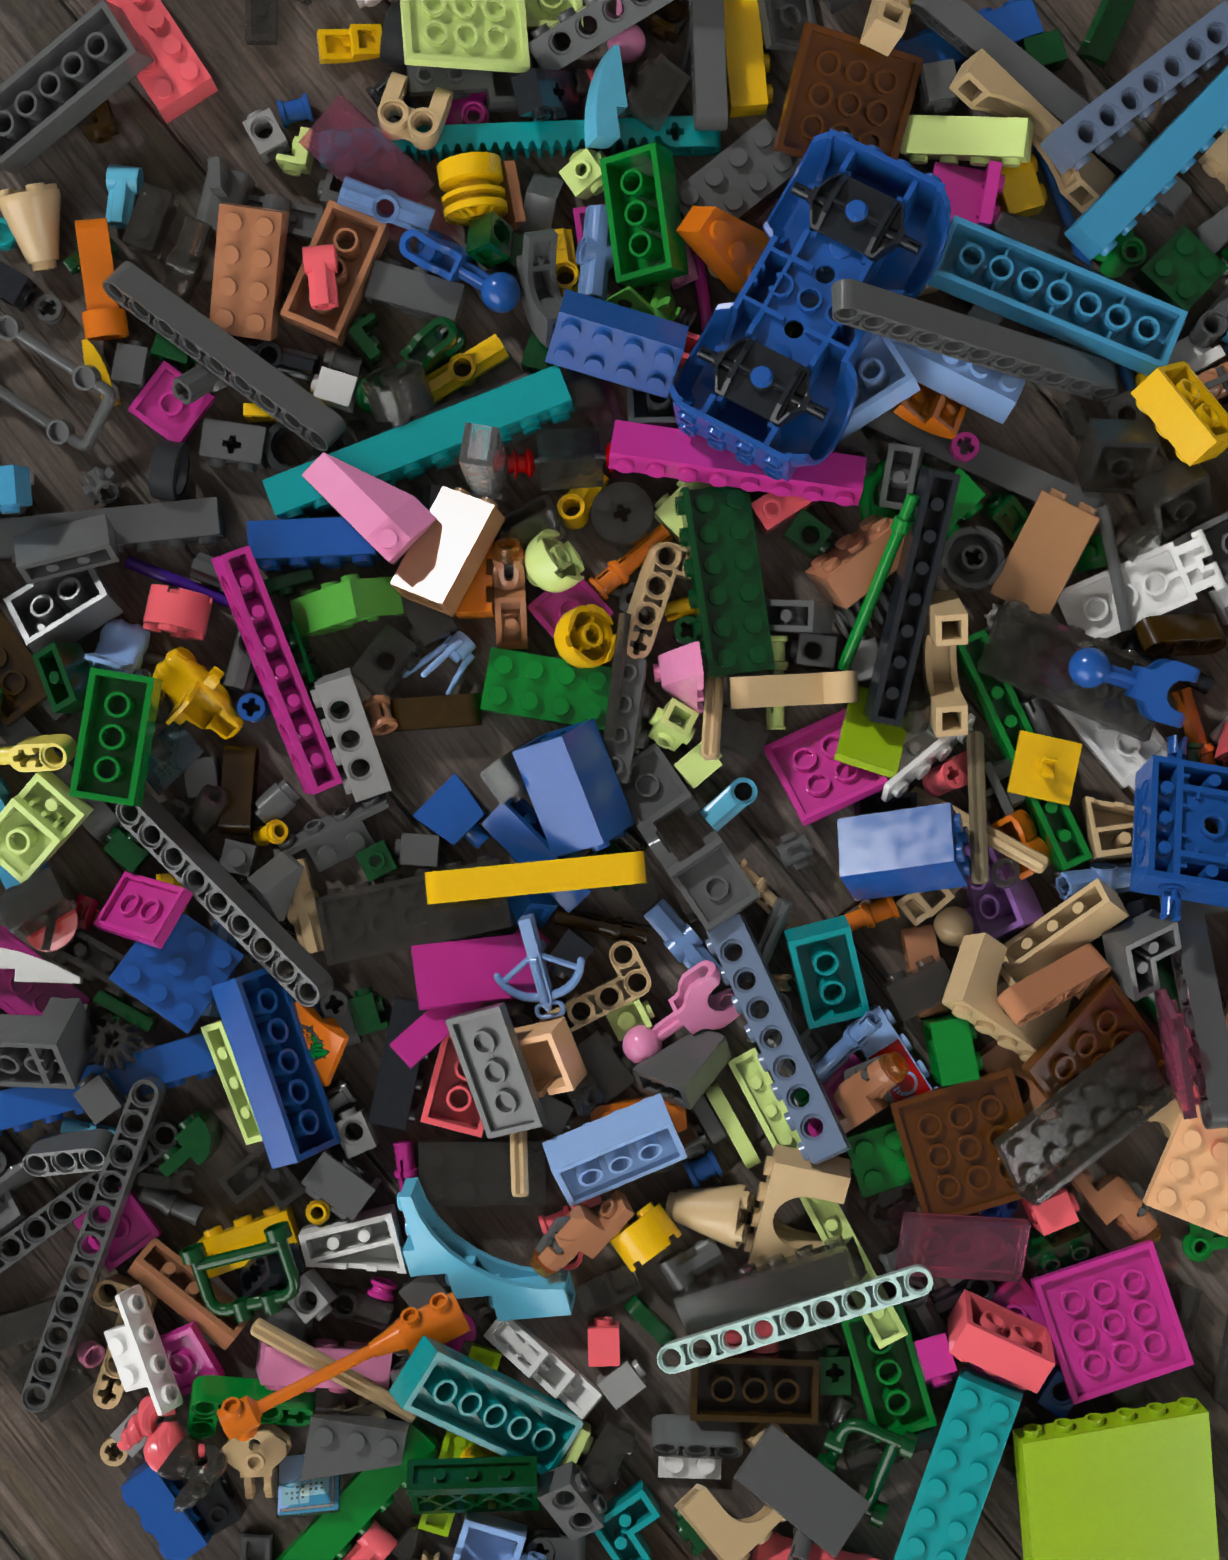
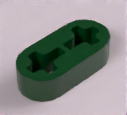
M635 1294L624 1305L630 1315L661 1346L677 1338L673 1329L639 1295Z

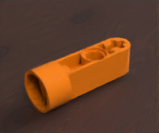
M107 218L75 220L87 311L82 312L85 339L89 341H105L129 337L126 309L120 308L119 304L107 295L102 285L103 281L115 271Z

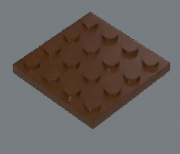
M811 22L804 23L772 151L802 159L814 136L833 129L838 132L845 131L855 137L856 141L866 146H877L885 155L897 160L924 58L893 49L887 57L860 44L861 38Z
M1105 976L1021 1067L1082 1147L1091 1151L1172 1062V1059L1113 978Z
M1011 1067L980 1075L979 1080L943 1086L888 1102L926 1227L1049 1191Z

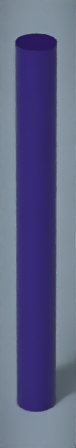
M128 556L124 567L176 588L208 595L210 598H213V602L230 608L223 592Z

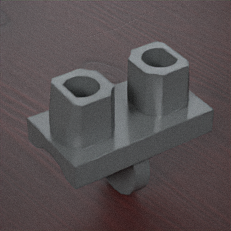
M1007 759L992 763L991 761L985 762L986 810L993 807L989 798L991 796L1000 816H1007L1013 813V808L1026 800L1025 796L1009 793L1007 790L1004 791L1000 780L1010 776L1012 769Z

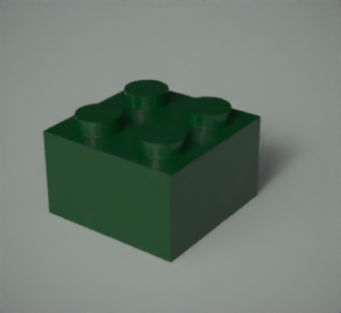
M1183 225L1138 271L1132 280L1149 296L1188 311L1228 269V266Z

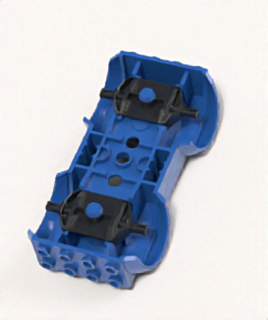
M830 129L829 132L814 136L792 178L762 227L770 241L735 302L718 304L680 373L669 389V394L673 400L676 423L679 425L678 428L691 437H695L697 434L707 439L706 443L718 451L726 449L734 453V457L747 466H751L753 463L763 468L765 475L777 481L782 478L789 482L797 467L818 465L826 460L841 440L853 413L858 388L857 373L853 367L873 334L834 321L832 318L831 286L834 282L841 279H854L907 297H917L933 277L946 247L951 222V204L945 190L946 184L942 183V180L932 173L924 174L914 169L909 162L903 159L895 160L885 155L877 146H866L856 141L855 137L848 132H838ZM829 267L834 271L835 277L830 283L824 284L817 280L816 272L820 268ZM807 294H813L819 299V302L815 307L807 308L801 304L800 300ZM790 322H799L804 328L803 334L798 338H789L785 334V326Z

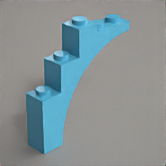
M418 1177L405 1179L401 1192L397 1194V1206L399 1211H403L406 1220L405 1232L407 1240L405 1245H402L401 1250L410 1277L445 1274L446 1285L448 1287L451 1286L456 1299L488 1296L491 1309H495L498 1321L572 1314L576 1292L570 1270L560 1269V1271L556 1272L551 1269L520 1266L498 1259L474 1247L456 1234L439 1217L426 1198Z

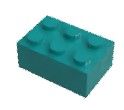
M845 915L784 930L809 1030L861 1017L867 1011H870L851 928Z

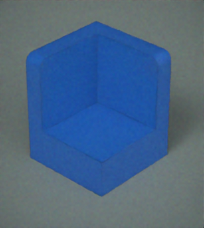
M549 893L506 897L517 925H519L518 920L521 916L534 913L536 925L544 927L557 907L555 899Z

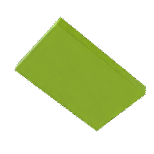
M858 685L859 702L847 704L834 760L892 778L898 772L913 702L907 701L901 727L872 722L863 714L869 688Z

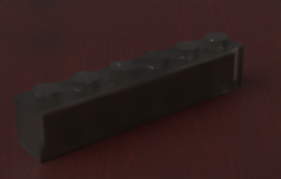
M837 1235L825 1240V1245L814 1248L812 1244L795 1250V1255L786 1258L784 1254H778L766 1260L767 1264L756 1267L755 1263H750L738 1268V1273L728 1276L727 1272H722L710 1277V1282L701 1285L699 1281H694L681 1289L682 1291L673 1299L686 1334L697 1333L861 1282L867 1274V1270L854 1237L851 1236L843 1239L842 1235Z

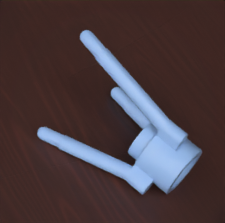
M458 630L453 636H449L441 645L404 671L402 677H408L437 655L439 656L421 673V677L425 678L448 657L455 663H458L461 659L462 663L446 691V695H452L467 666L475 658L471 652L476 648V645L469 637Z

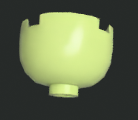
M548 528L535 536L527 546L524 554L526 578L535 587L548 592L559 593L574 587L582 581L584 576H581L580 573L585 568L580 555L569 541L563 544L557 539L560 533Z

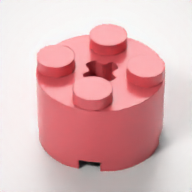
M151 584L143 619V629L156 633H161V631L168 632L170 637L182 640H189L190 638L204 641L213 598L183 588L178 590L170 589L168 591L169 586Z

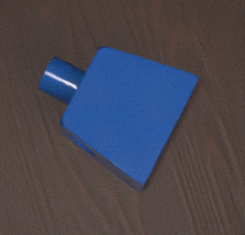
M456 773L413 815L418 821L453 845H457L465 837L476 849H479L490 837L478 825L486 816V813Z

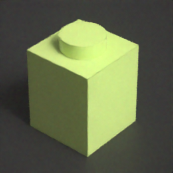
M700 742L675 763L673 767L688 785L694 789L723 765L719 761L722 754H719L717 760L703 759Z

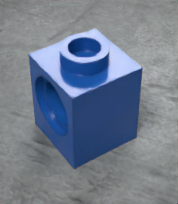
M1055 1366L1038 1393L1032 1392L1031 1395L1037 1403L1058 1417L1065 1418L1074 1404L1071 1403L1066 1388L1059 1395L1052 1394L1053 1387L1057 1383L1064 1382L1060 1368Z

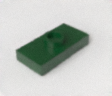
M311 568L263 580L269 596L278 594L279 598L292 596L297 593L296 589L318 583L316 572Z
M109 988L98 991L93 1000L114 1013L113 1018L126 1025L133 1023L147 1032L154 1029L160 1020L159 1016Z

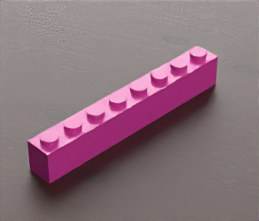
M615 420L608 468L616 469L621 473H642L654 478L669 477L687 483L695 481L709 483L715 487L729 486L741 488L747 492H769L780 497L789 495L802 497L808 501L822 500L835 502L841 506H858L862 495L867 457L832 452L826 460L818 465L797 467L789 482L782 478L777 481L765 475L763 468L753 463L751 466H747L739 462L734 457V453L726 449L718 451L706 443L707 439L697 434L695 437H691L680 429Z

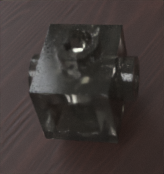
M861 428L841 440L835 447L836 451L842 454L854 455L856 452H863L860 456L867 457L864 477L878 468L876 464L880 462V458L877 453L882 449L874 436L871 434L866 437Z

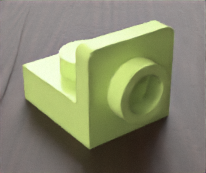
M301 126L299 136H295L292 142V155L294 156L276 154L275 160L284 173L291 176H300L301 173L311 174L318 141L312 128Z
M640 998L607 1014L606 1017L620 1042L627 1031L634 1026L645 1025L647 1029L653 1027L650 1019L654 1018L655 1015L648 1001L641 1002Z

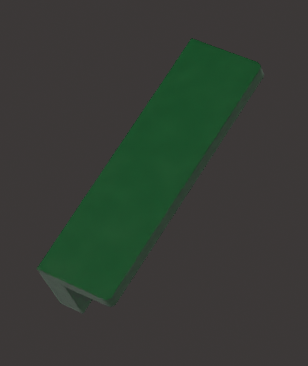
M1101 0L1076 55L1104 67L1135 0Z

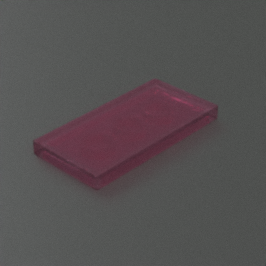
M904 1212L895 1270L920 1264L930 1270L932 1277L1021 1282L1031 1224L1028 1219ZM922 1272L911 1274V1276L927 1277Z

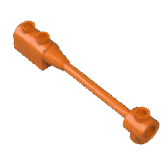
M453 1291L448 1294L443 1292L436 1293L430 1298L427 1305L419 1309L415 1307L404 1309L400 1318L370 1341L369 1345L258 1401L248 1395L240 1399L237 1397L227 1398L222 1403L221 1408L217 1410L220 1424L229 1440L236 1438L238 1441H248L257 1434L261 1425L262 1413L374 1356L376 1358L405 1349L411 1355L423 1335L441 1344H445L471 1331Z

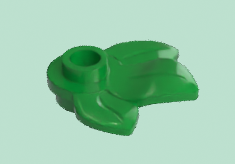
M1133 229L1125 236L1120 233L1114 239L1118 244L1105 257L1098 254L1093 258L1096 262L1102 263L1099 275L1108 279L1119 278L1128 268H1136L1145 261L1147 247L1141 239L1134 237ZM1127 249H1132L1135 252L1134 258H1129L1126 255Z

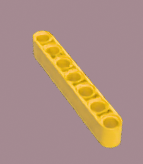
M644 851L425 872L427 904L647 883Z

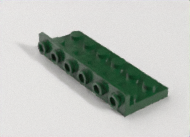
M729 486L689 490L688 487H682L679 497H675V511L677 516H682L683 528H679V539L681 547H686L688 559L683 561L684 573L686 578H691L692 590H688V601L690 609H695L697 621L692 622L694 639L700 640L705 679L772 671L775 669L750 493L741 488Z

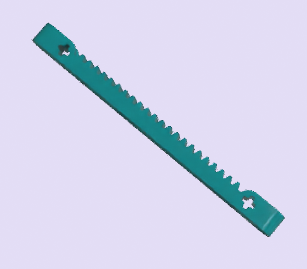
M693 116L618 118L621 137L609 148L611 155H615L618 148L625 152L630 147L637 148L656 142L672 150L673 157L710 156L722 151L721 131H695ZM584 120L444 125L439 142L429 150H420L414 147L410 141L404 139L390 140L384 137L380 127L328 129L319 133L320 166L331 170L372 168L378 165L382 158L388 156L390 163L394 164L397 156L401 157L403 163H407L409 156H413L415 163H419L421 155H425L429 163L432 161L433 155H437L439 161H442L446 154H449L451 157L468 152H498L501 160H505L507 152H511L513 159H517L519 152L523 151L525 158L529 159L532 151L536 152L538 158H542L544 151H548L550 158H554L556 150H560L562 157H566L568 150H572L575 153L579 149H585ZM420 126L417 128V131L422 133L431 130V127L429 126ZM671 133H677L679 139L673 141ZM369 144L368 152H362L364 145ZM597 149V151L600 150L603 153L605 151V149Z

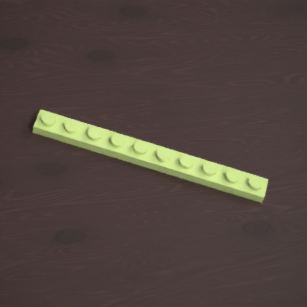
M756 1048L730 1060L728 1064L773 1149L775 1144L799 1149L800 1136L797 1130L791 1131L784 1116V1113L788 1112L783 1100L778 1101L771 1088V1084L774 1082L769 1072L763 1070L757 1057L759 1053ZM799 1197L845 1285L848 1286L876 1277L877 1274L839 1203L810 1197ZM880 1284L878 1286L879 1294L883 1298L889 1299L884 1287ZM858 1291L851 1292L850 1294L857 1308L864 1306L866 1303L865 1296ZM894 1306L862 1315L879 1349L908 1335Z

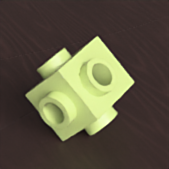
M589 148L579 149L569 158L570 162L559 171V174L575 197L588 200L591 196L599 195L604 191L600 159L607 156L599 150L597 152Z
M672 697L663 709L657 707L649 721L653 726L648 737L655 740L660 747L675 752L682 743L687 745L696 731L693 725L699 713Z

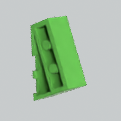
M359 574L345 575L340 577V583L339 581L321 584V590L320 588L301 591V597L290 600L293 620L300 637L320 636L354 627L355 623L367 619L368 622H374L379 620L378 616L404 614L401 595L390 585L393 577L360 578Z

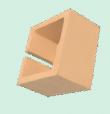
M561 1017L514 1028L538 1097H544L547 1092L550 1096L575 1090L587 1075V1070L566 1018Z

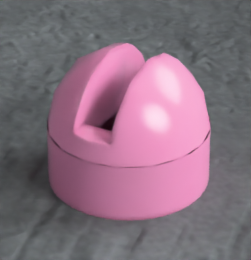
M88 1340L79 1345L76 1354L80 1363L86 1368H94L103 1361L105 1349L97 1341Z

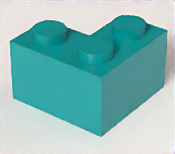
M640 1479L606 1502L607 1511L605 1512L604 1528L594 1532L612 1560H652L651 1548L640 1533V1530L661 1516L660 1504L644 1480Z

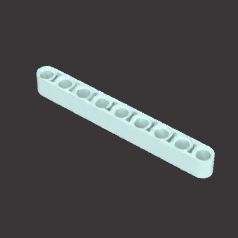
M911 1265L675 1339L666 1343L659 1350L657 1364L663 1372L676 1374L925 1296L931 1291L933 1286L932 1274L923 1265ZM912 1273H924L928 1278L927 1285L922 1289L913 1288L909 1283V1277ZM886 1281L892 1282L897 1288L895 1296L889 1299L883 1298L878 1292V1286ZM858 1291L865 1296L866 1303L864 1306L853 1308L849 1305L847 1296L851 1292ZM821 1301L832 1303L835 1308L833 1316L829 1318L821 1317L817 1312L818 1303ZM794 1310L800 1312L804 1317L803 1325L800 1327L790 1326L786 1321L788 1312ZM760 1320H766L771 1323L773 1327L772 1335L768 1337L760 1336L756 1331V1323ZM729 1330L738 1331L742 1336V1344L739 1346L729 1345L725 1338L726 1332ZM701 1339L708 1341L712 1349L711 1354L708 1356L698 1354L695 1349L696 1341ZM674 1349L678 1351L681 1356L680 1364L670 1365L665 1359L666 1350Z

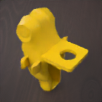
M177 647L169 651L165 659L157 664L152 676L153 678L163 680L161 691L166 693L175 705L165 723L170 725L174 721L178 725H182L185 720H188L201 729H211L225 740L233 738L241 730L243 719L234 710L228 691L220 683L224 672L216 666L208 671L205 666L197 662L193 653L184 647Z

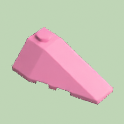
M324 452L302 474L393 565L437 520L415 496Z
M699 641L658 655V663L652 664L654 681L661 682L662 690L698 712L699 715H702L704 711L703 703H701L704 701V672Z

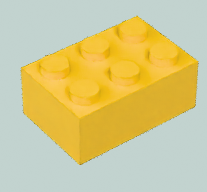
M1186 361L1156 368L1131 392V395L1136 399L1138 409L1152 419L1156 424L1155 429L1159 435L1169 440L1175 448L1176 456L1182 462L1187 463L1189 467L1216 458L1228 447V413Z

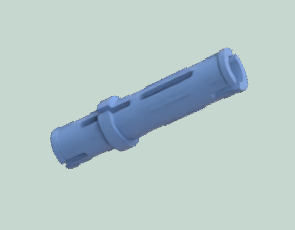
M867 1011L856 1024L849 1026L844 1031L843 1037L814 1065L821 1083L827 1082L832 1074L854 1052L863 1049L867 1045L869 1037L882 1027L881 1018L875 1012Z

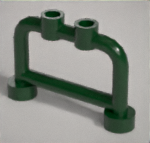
M288 1221L279 1222L264 1229L267 1242L208 1256L203 1242L192 1244L179 1251L183 1265H191L202 1300L213 1314L219 1316L235 1315L237 1322L241 1323L252 1319L255 1316L254 1310L263 1308L265 1316L274 1315L284 1309L282 1303L295 1298L299 1293L301 1280L287 1238L292 1236ZM269 1254H279L288 1281L286 1289L280 1291L277 1289L270 1290L251 1298L245 1296L230 1303H221L217 1300L206 1270Z
M847 1419L839 1425L836 1432L829 1429L823 1444V1448L828 1449L827 1454L820 1452L817 1461L834 1473L847 1437L853 1431L861 1432L887 1443L864 1497L871 1503L864 1513L865 1516L870 1517L868 1524L881 1529L889 1504L878 1500L896 1456L898 1455L910 1460L919 1435L906 1430L904 1436L863 1419Z

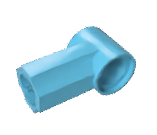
M118 164L108 165L106 188L109 193L105 217L107 218L108 226L124 230L134 228L137 196L141 195L144 182L143 169L141 167Z
M739 777L733 780L727 788L699 813L718 832L756 799L758 793L757 786L751 779ZM741 782L748 783L752 788L751 796L746 800H739L734 795L736 785Z

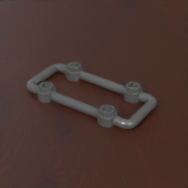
M0 314L1 339L20 341L72 375V381L79 390H95L103 396L84 438L75 434V428L69 420L52 419L2 385H0V399L45 428L47 437L52 443L57 445L68 443L80 451L92 449L115 405L116 394L113 388L101 380V374L95 366H79L27 332L23 321L18 316Z

